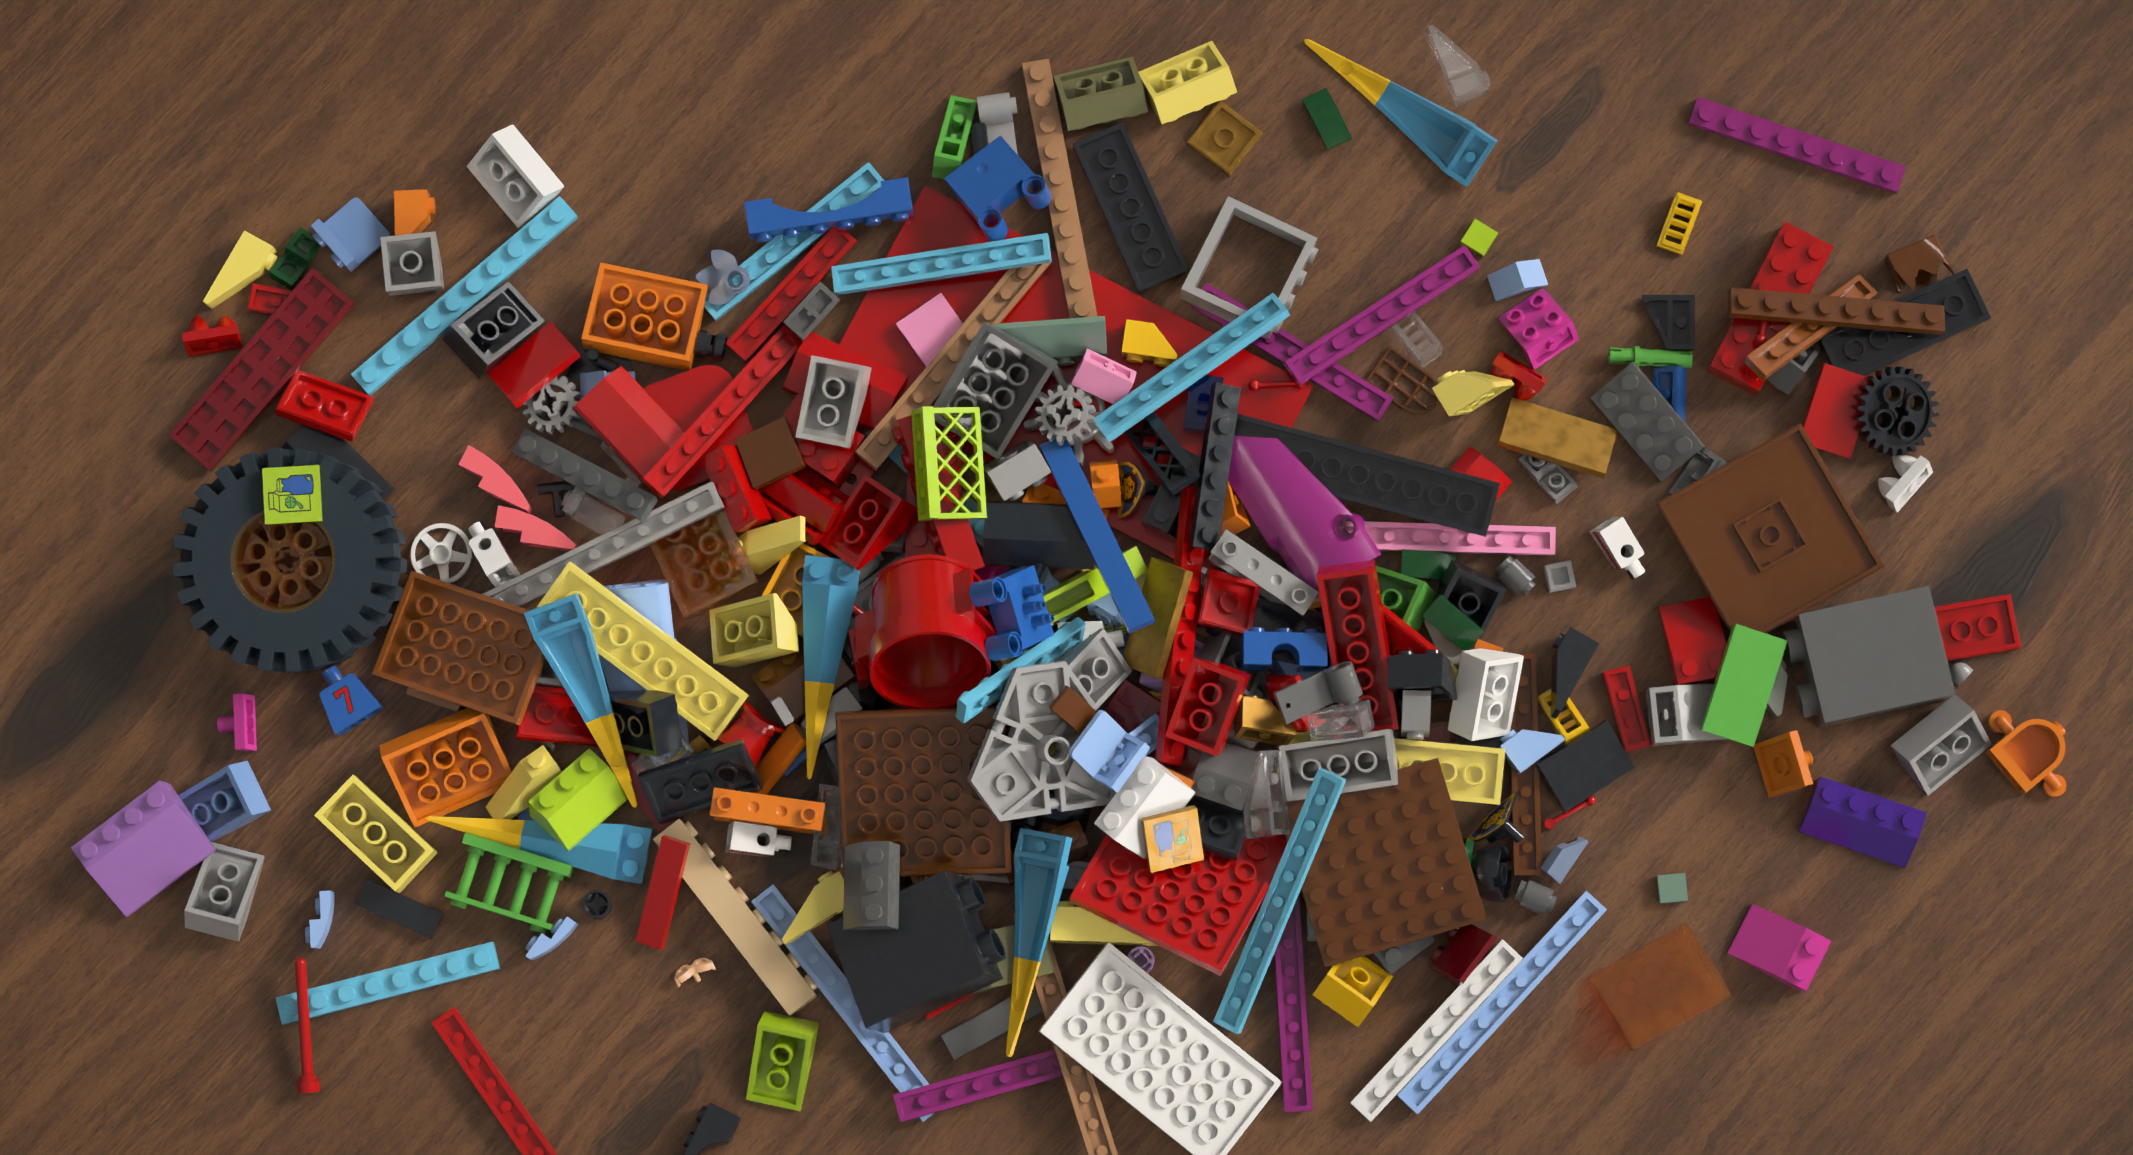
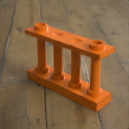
M714 788L710 816H714V821L727 823L736 821L776 827L778 830L825 836L828 808L825 807V803Z

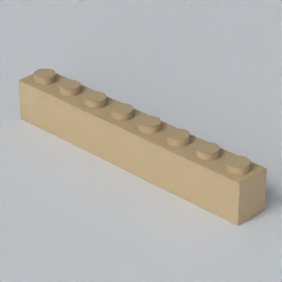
M678 819L653 840L659 846L661 837L667 835L691 843L682 878L788 1015L793 1016L817 997L814 990L818 987L808 974L802 977L798 972L797 968L801 965L791 952L787 955L784 954L780 948L784 943L774 930L770 933L767 932L763 926L766 920L757 909L750 910L746 904L749 898L740 887L734 889L729 883L732 876L723 865L717 867L712 861L715 854L706 843L700 845L695 839L698 832L689 821L683 823Z

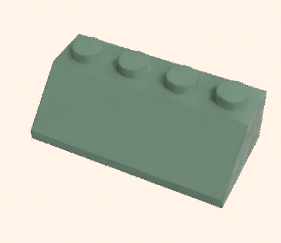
M1105 316L994 324V327L1058 361L1059 366L1073 365L1074 361L1081 360L1087 348L1107 358Z

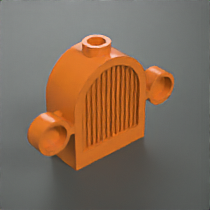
M1998 710L1992 713L1988 718L1990 730L1995 733H2004L2005 736L1985 753L2009 782L2022 795L2043 779L2042 789L2047 796L2058 797L2062 795L2066 790V781L2062 776L2052 773L2061 763L2065 754L2063 735L2066 731L2056 720L2051 723L2043 719H2031L2013 727L2011 716L2006 711Z

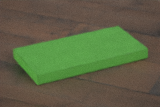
M1733 623L1700 730L1754 747L1787 640Z

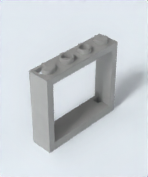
M1228 196L1181 288L1179 298L1229 322H1232L1246 312L1244 309L1197 288L1233 215L1303 247L1278 298L1287 310H1290L1296 297L1292 292L1296 285L1302 286L1307 275L1304 268L1307 262L1313 263L1319 250L1315 248L1317 238ZM1283 321L1261 337L1269 340L1272 332L1278 333Z

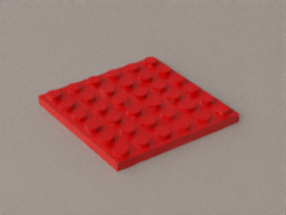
M1252 819L1237 861L1203 850L1204 860L1151 873L1148 870L1147 859H1143L1106 834L1071 894L1069 902L1221 976L1262 903L1288 842L1284 834Z

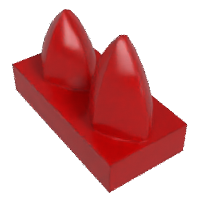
M196 315L189 324L187 332L182 333V340L188 357L243 348L242 337L237 324L226 315L220 318L215 328L210 329L204 319Z
M1503 350L1499 352L1492 363L1494 365L1490 372V375L1513 380L1516 378L1515 397L1523 401L1529 400L1540 392L1548 378Z

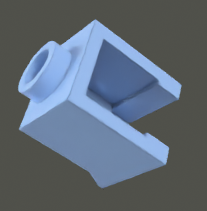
M1110 593L1087 605L1089 615H1096L1098 619L1113 627L1115 625L1119 628L1121 624L1125 625Z

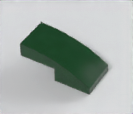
M1327 88L1302 99L1303 106L1313 121L1316 132L1327 151L1352 140V136Z
M300 227L285 246V252L269 271V277L288 289L293 290L321 248L319 243L313 238V234Z
M1402 549L1401 574L1415 579L1440 582L1451 560L1456 561V554Z
M1442 594L1422 615L1464 651L1469 650L1485 632Z

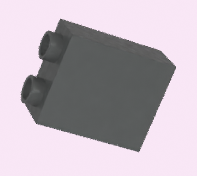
M1929 586L1798 614L1791 620L1792 630L1782 632V639L1787 640L1784 652L1788 663L1801 662L1805 684L1795 686V697L1799 713L1802 718L1814 716L1816 728L1944 701L1955 695Z

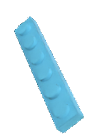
M1079 617L1070 623H1064L1053 636L1040 641L1032 649L1023 651L1016 660L1010 664H1004L993 676L984 678L971 691H965L958 698L956 718L964 724L999 700L1004 692L1012 668L1054 662L1083 641L1086 623Z

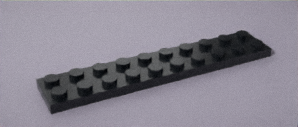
M1237 414L1234 436L1278 438L1337 498L1483 537L1487 535L1500 487L1498 482Z

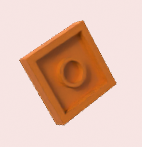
M1797 730L1754 744L1755 754L1769 798L1813 784L1808 766L1813 764V756L1810 751H1803Z

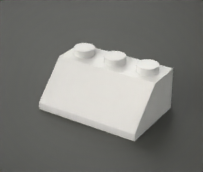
M514 125L493 133L467 165V168L517 228L522 227L547 207L564 188L561 181Z
M1482 648L1462 651L1455 685L1457 700H1453L1448 730L1471 741L1508 734L1511 729L1524 656Z
M1144 756L1094 824L1115 841L1143 859H1146L1141 818L1184 808L1196 792L1154 758Z

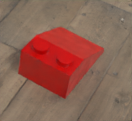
M865 474L834 520L830 531L826 532L819 544L855 569L860 570L904 533L918 512V508Z
M1707 597L1659 606L1658 609L1674 686L1715 681L1727 644L1718 612L1711 599Z

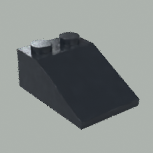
M508 281L452 323L442 340L480 379L543 325L545 320Z
M658 690L608 691L623 750L659 757L683 747L675 694Z

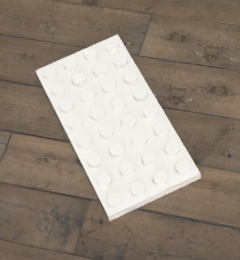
M1109 942L1105 944L1038 1030L1192 1155H1227L1282 1083V1081Z

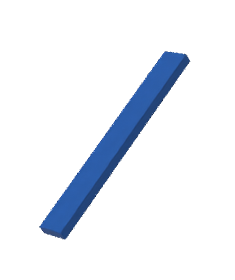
M1057 438L1052 442L1047 441L1040 444V451L1051 470V474L1128 633L1155 623L1149 606L1068 440H1064L1062 446L1057 443Z

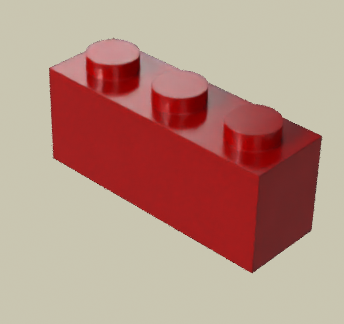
M721 445L700 458L710 481L714 483L725 507L723 509L734 532H746L756 529L772 519L759 490H755L751 484L737 446Z

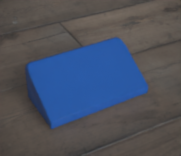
M1680 366L1654 367L1653 385L1685 421L1687 370Z

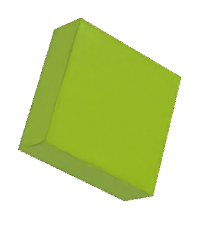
M1474 219L1460 243L1484 257L1497 237L1498 232Z

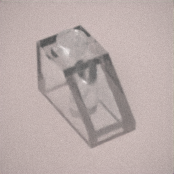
M1370 700L1358 701L1349 706H1344L1343 703L1306 715L1312 742L1365 737L1375 727Z

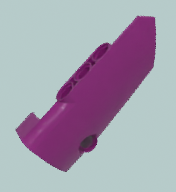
M1234 436L1228 481L1272 550L1280 554L1294 576L1319 592L1316 576L1319 567L1376 560L1381 556L1380 551L1365 530L1364 519L1356 513H1351L1278 438ZM1347 519L1351 520L1354 525L1352 533H1348L1345 529Z

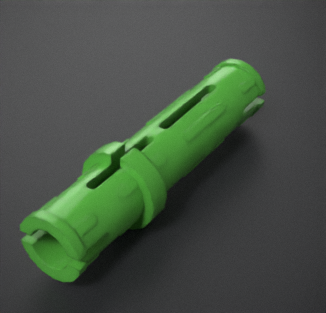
M1634 346L1633 348L1609 347L1608 365H1629L1635 362L1638 367L1680 366L1691 369L1692 351L1640 349V346Z

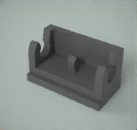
M819 282L783 321L782 325H785L800 340L804 341L837 305L840 299L823 283Z
M1703 447L1692 457L1668 494L1672 495L1719 469L1727 461Z

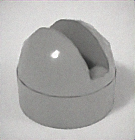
M1955 663L1950 668L1952 681L1957 686H1960L1973 669L1965 663Z

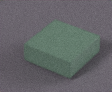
M1685 873L1656 876L1659 904L1688 901Z

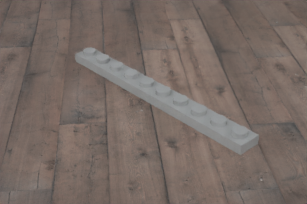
M709 482L652 510L645 523L634 519L482 595L523 607L544 597L569 562L575 564L585 573L590 574L725 507L714 483Z

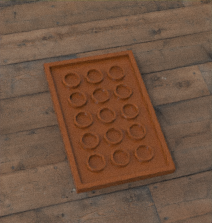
M411 571L372 674L520 726L546 658L535 642L524 613L529 610Z

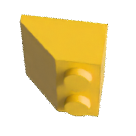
M1362 956L1333 965L1313 993V996L1359 1027L1394 976L1367 957Z

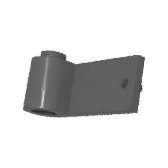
M1346 661L1326 668L1273 694L1284 724H1289L1332 703H1343L1344 706L1355 704L1359 701V697L1363 692L1353 663Z

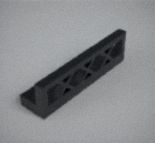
M1154 411L1142 419L1141 430L1128 429L1124 432L1173 495L1201 477L1193 460ZM1145 437H1156L1155 446H1143ZM1158 454L1170 455L1168 464H1157ZM1172 472H1183L1186 475L1174 484L1170 481Z

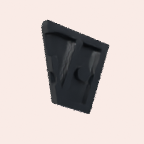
M1642 295V302L1666 350L1695 351V295Z

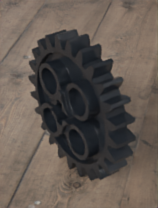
M1896 366L1895 369L1893 367H1885V372L1883 370H1876V378L1873 376L1866 377L1869 385L1859 386L1864 392L1863 395H1855V398L1860 401V405L1852 406V409L1859 411V415L1853 417V420L1860 421L1861 423L1855 430L1865 432L1861 440L1870 441L1868 447L1872 449L1877 448V453L1885 454L1887 452V455L1896 456V454L1906 455L1907 451L1916 452V445H1925L1923 436L1932 437L1928 428L1937 426L1931 421L1932 417L1939 416V413L1932 411V408L1939 404V402L1931 401V397L1936 392L1927 391L1931 384L1930 381H1922L1923 374H1914V369H1904V367ZM1888 388H1890L1891 390V396L1889 399L1886 398V391ZM1911 397L1914 398V406L1912 409L1909 405ZM1879 414L1882 415V422L1880 425L1877 424V417ZM1902 423H1904L1906 427L1903 435L1900 431Z

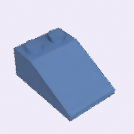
M248 761L227 765L178 795L210 842L253 822L271 811Z

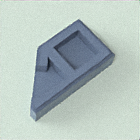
M1579 836L1571 843L1556 845L1540 869L1552 880L1561 884L1589 841Z

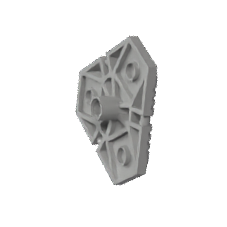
M1061 660L1012 668L1004 692L1001 695V700L992 717L995 720L991 730H987L985 739H983L981 749H979L978 756L967 778L997 821L1001 822L1051 814V809L1056 808L1058 811L1064 812L1108 805L1116 794L1113 790L1096 782L1069 756V750L1079 736L1049 708L1066 685L1082 697L1091 707L1095 705V702L1066 661ZM1005 724L1011 727L1007 736L1002 735ZM1054 742L1055 752L1049 756L1048 748ZM1054 789V798L1049 796V790Z

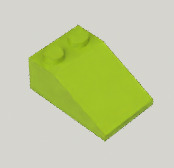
M764 1011L757 1026L746 1100L801 1111L819 1022Z

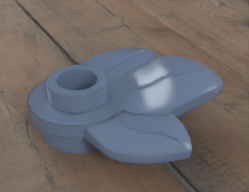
M712 250L711 260L713 266H709L696 274V279L699 283L708 285V289L711 290L709 303L715 305H723L730 302L735 294L744 292L750 284L748 271L738 266L735 257L731 253L723 250ZM735 275H740L741 283L738 285H734L732 282V278Z

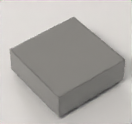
M1571 560L1543 566L1548 593L1577 587Z
M780 696L769 700L783 725L786 726L793 722L794 718Z

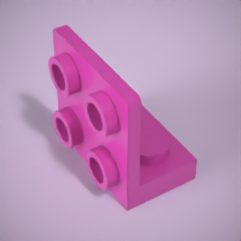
M1540 289L1499 317L1500 323L1523 348L1528 364L1534 370L1579 340L1573 321L1544 289Z

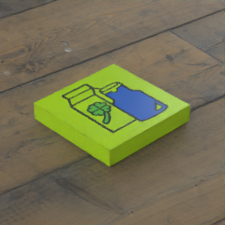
M320 465L262 468L266 525L322 521Z

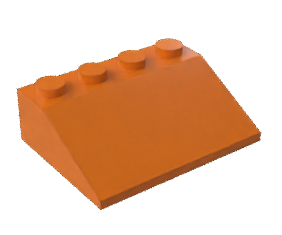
M600 262L581 338L583 350L595 349L598 353L684 371L691 370L708 285Z
M469 708L379 745L381 758L414 828L430 822L426 819L428 816L441 817L495 794L512 772L489 716Z

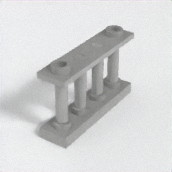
M1227 529L1210 552L1211 555L1208 561L1227 574L1251 580L1260 586L1259 595L1265 600L1288 605L1302 616L1319 593Z

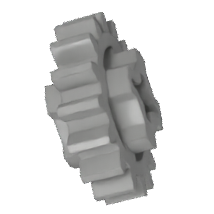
M556 376L523 404L525 407H528V409L523 411L524 416L530 417L527 422L532 427L536 425V429L541 433L546 428L547 433L553 435L554 428L563 433V426L566 424L572 428L573 424L570 420L572 418H580L575 412L574 406L578 403L576 400L582 397L578 391H574L576 385L573 382L568 383V379L564 376L558 381ZM553 388H561L565 390V392L563 393L561 391L556 393L553 390ZM551 397L555 400V402H553V411L549 408L551 406L552 401ZM538 416H549L551 421L542 420Z
M1058 385V392L1054 393L1049 389L1048 395L1050 397L1048 399L1040 398L1043 407H1036L1037 414L1041 416L1035 418V421L1038 425H1042L1039 430L1042 435L1047 434V439L1050 442L1057 438V443L1060 446L1063 445L1064 440H1068L1070 445H1074V438L1078 437L1079 440L1083 441L1082 433L1084 431L1087 433L1092 432L1088 424L1096 423L1094 416L1090 415L1095 413L1096 409L1094 405H1090L1092 400L1089 395L1084 397L1083 389L1080 388L1075 393L1072 385L1068 386L1067 391H1064L1061 385ZM1075 401L1082 405L1083 411L1075 408ZM1048 419L1056 422V430L1049 425Z

